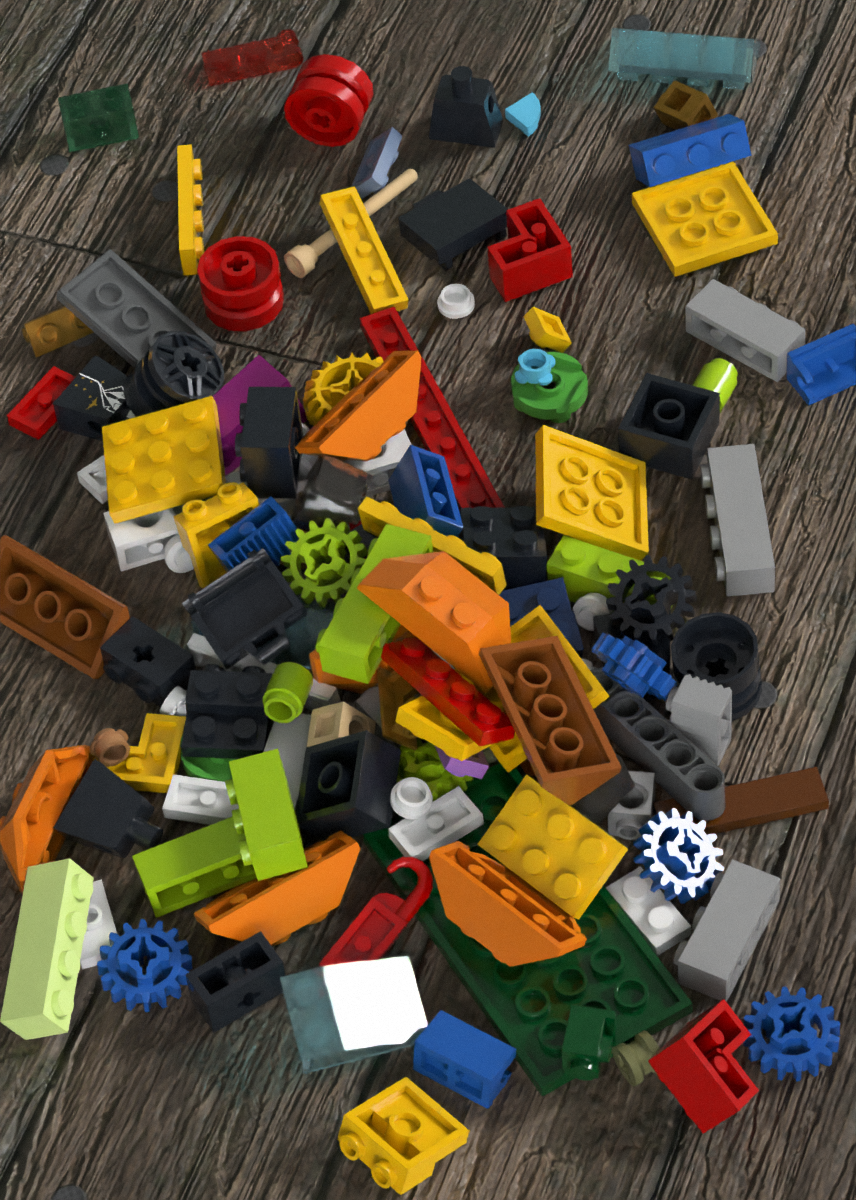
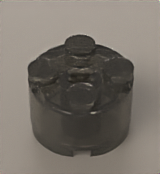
M319 455L305 478L308 482L303 492L299 491L290 519L297 528L305 532L310 531V521H314L321 528L326 518L331 519L335 529L342 521L349 528V523L357 525L360 521L358 507L362 503L360 501L361 496H365L369 491L374 475L331 455Z

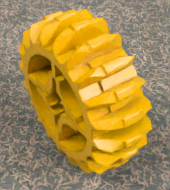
M351 352L349 358L342 359L336 355L334 363L331 364L323 361L321 370H312L311 380L306 381L303 405L309 424L315 426L349 391L384 362L382 357L371 360L368 353H366L361 358H356Z

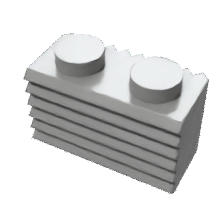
M690 674L685 675L680 686H674L668 695L666 710L671 712L669 722L718 766L731 742L732 690L730 687L723 688L722 684L716 686L714 682L708 683L706 679L700 681L699 677L692 678Z

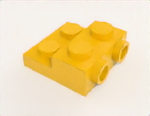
M235 482L226 483L218 489V495L206 501L191 500L183 506V512L173 516L182 546L190 555L198 583L202 589L227 573L208 544L259 506L257 496L244 482L240 484Z
M404 1077L344 1114L337 1140L339 1141L341 1151L348 1159L354 1161L359 1158L371 1169L372 1177L380 1187L386 1189L391 1186L402 1195L430 1177L436 1162L467 1142L470 1130L409 1078Z

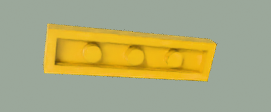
M192 144L178 145L179 253L183 275L198 274V259L204 253L203 238L197 237V233L204 232L202 210L197 211V206H203L201 184L196 185V181L203 179L200 158L194 159Z
M355 186L322 194L320 196V206L370 313L373 314L391 307H395L397 311L407 309L409 299Z
M366 496L358 507L363 530L379 537L385 525L390 524L430 535L434 552L445 551L498 595L506 587L502 564L492 554L487 552L479 553L467 547L458 537L454 535L445 536L433 530L426 521L420 518H414L413 520L401 514L395 506L386 501L379 503Z

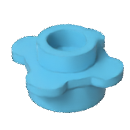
M529 349L518 357L520 367L515 372V380L518 383L525 384L528 382L544 386L552 382L553 378L550 372L551 368L556 364L555 358L552 355H548L541 349Z

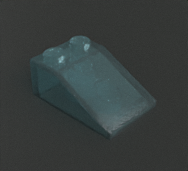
M409 956L328 965L280 977L281 991L303 1074L413 1046L415 1040L428 1026Z

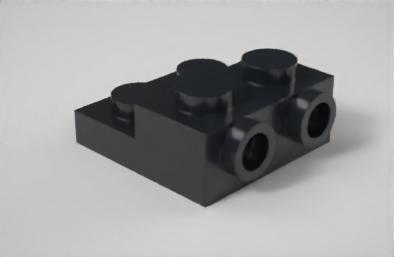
M207 664L201 670H191L185 699L187 715L181 744L183 757L240 759L262 753L267 743L271 726V719L264 712L263 696L272 673H266L264 669L258 666H247L243 668L242 672H230L215 664Z

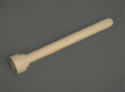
M407 169L363 204L369 217L412 185L418 178L417 172L414 169ZM329 229L310 245H296L284 255L285 264L293 275L303 278L315 269L318 256L337 242L332 230Z

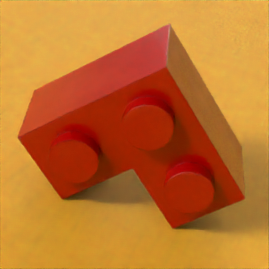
M538 198L506 210L508 239L487 247L490 279L503 300L507 302L572 278L571 245L542 200Z
M722 999L688 1022L648 1060L658 1078L668 1087L684 1108L687 1116L693 1120L703 1134L740 1111L759 1091L732 1055L751 1033L725 999Z

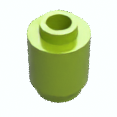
M715 358L702 367L692 386L720 393L721 413L737 386V369L729 361Z
M284 662L277 665L274 669L263 696L264 712L271 720L278 723H289L302 713L313 686V677L305 667L293 662Z

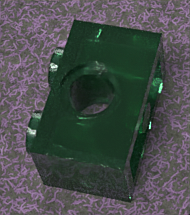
M128 83L58 97L69 152L139 138Z

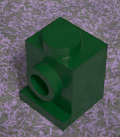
M571 1004L561 1050L564 1074H570L577 1079L586 1081L599 1078L601 1063L610 1062L613 1041L616 1040V1011Z

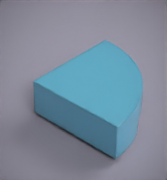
M533 92L505 109V118L528 137L538 128L541 106Z

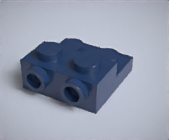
M563 577L501 592L499 596L509 603L510 627L541 605L580 658H582L584 648L575 613L571 610Z

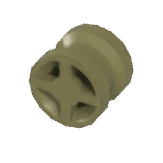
M646 1030L635 1034L634 1041L629 1044L620 1043L612 1048L613 1057L620 1072L633 1087L641 1084L644 1081V1076L651 1072L656 1074L648 1060L660 1048Z

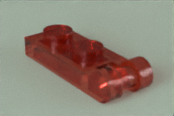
M285 29L279 32L277 37L201 53L209 86L300 66L304 61L301 48L298 47L299 41L295 31Z

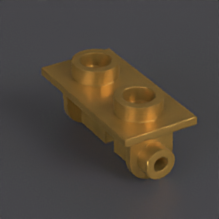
M65 306L24 323L25 328L21 329L26 342H30L36 358L94 333Z
M379 667L377 669L382 737L416 750L418 749L417 737L410 730L396 723L395 720L398 707L418 698L414 696L418 691L396 671L390 672Z

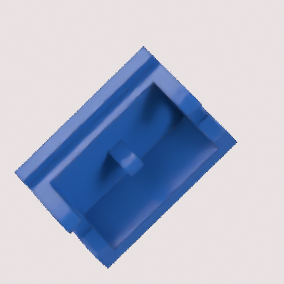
M854 324L787 353L786 379L808 406L856 385V326Z
M440 1010L415 1040L413 1070L489 1109L493 1104V1100L501 1092L512 1075V1072L506 1069L515 1059L517 1049Z

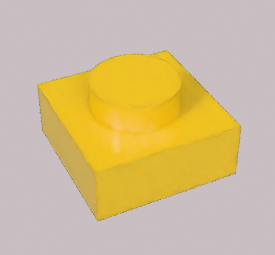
M532 307L523 316L530 330L529 336L537 346L544 349L548 347L563 353L572 344L558 316Z

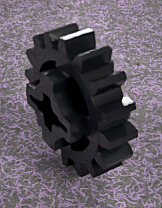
M645 555L644 565L638 566L633 559L630 560L631 571L626 573L618 569L616 574L620 583H609L608 585L610 594L615 596L606 599L608 609L614 611L610 615L613 624H621L619 629L624 637L634 632L635 640L641 643L645 636H649L653 645H658L659 636L664 634L667 639L672 641L674 639L672 630L676 627L680 629L685 624L684 616H695L694 608L689 604L697 601L695 590H690L693 586L690 575L682 576L683 569L679 563L669 568V562L665 556L661 557L658 564H653L650 555ZM651 577H660V578H663V579L658 580V579L651 578ZM635 584L632 594L626 597L630 588ZM653 595L657 602L650 605L646 598ZM677 603L672 614L668 616L671 606ZM645 620L652 622V624L641 623L640 621Z

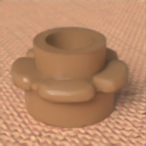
M112 728L99 731L90 745L91 755L95 756V759L104 766L110 767L120 764L130 753L127 733L122 729L115 731Z

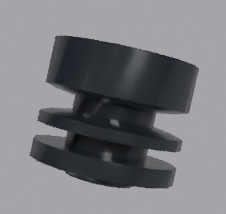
M170 331L159 336L125 379L123 393L127 406L134 416L138 417L213 396L223 386L224 369L216 352L200 337L185 331Z
M722 612L705 613L688 620L676 632L671 644L675 681L677 682L676 687L680 686L684 676L688 674L692 678L699 677L700 681L706 679L708 683L714 682L716 686L722 684L723 688L730 687L732 690V721L747 715L757 705L762 693L758 643L754 631L748 623L739 617Z

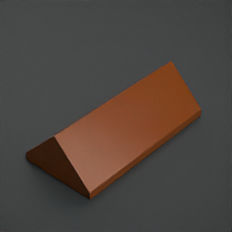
M2 535L0 539V622L93 679H99L105 673L100 647L130 619L128 607L9 536Z
M558 636L480 648L479 656L543 789L571 806L620 773L622 767Z

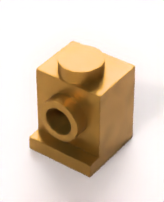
M675 80L666 92L660 96L658 102L653 107L662 124L675 130L714 119L718 116L707 94Z

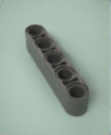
M603 667L590 670L610 696L593 709L605 734L645 772L655 773V781L686 811L692 812L693 817L706 821L716 819L722 815L726 808L725 779L721 769L644 698L635 693L628 692L612 678L602 672Z

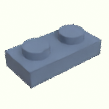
M393 127L371 140L351 186H355L361 199L372 192L374 194L379 192L389 180L387 173L399 155L397 149L402 139V135Z

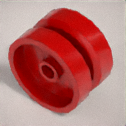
M328 54L312 56L302 64L284 105L285 118L294 131L304 139L317 145L329 147L346 145L355 139L374 95L373 84L366 72L352 61L341 56Z
M235 236L218 241L208 247L200 257L197 273L202 290L203 306L206 316L216 326L228 331L246 332L261 328L273 321L282 310L284 292L280 279L279 261L276 251L266 242L254 237Z

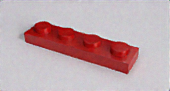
M409 637L401 641L384 644L381 659L478 746L481 747L514 738L515 730L509 717L420 639Z

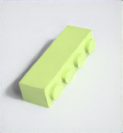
M70 858L27 868L0 1019L2 1024L25 1040L68 1033L94 880V877Z

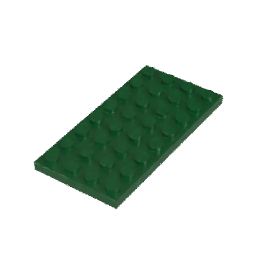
M498 763L488 768L482 779L473 777V780L466 781L467 790L463 791L483 814L484 824L457 841L469 846V851L486 855L500 864L502 863L477 844L523 780V777L516 768L508 773L501 763ZM400 815L393 818L390 827L405 818ZM388 828L363 834L364 844L405 900L417 885L418 877L414 870L406 867L399 868L393 873L387 871V867L394 860L405 857L389 838ZM427 858L423 861L429 867L433 876V889L429 898L415 914V917L503 1042L517 1049L515 1059L542 1097L575 1079L572 1075L563 1073L561 1053L571 1004L616 1011L617 1035L616 1040L613 1041V1047L620 1043L629 1044L634 1041L635 1034L643 1030L653 1035L693 1012V1003L604 885L580 919L574 918L581 929V933L587 938L584 946L559 957L510 967L506 963L497 960L491 951L474 938L465 935L459 926L446 917L430 860Z

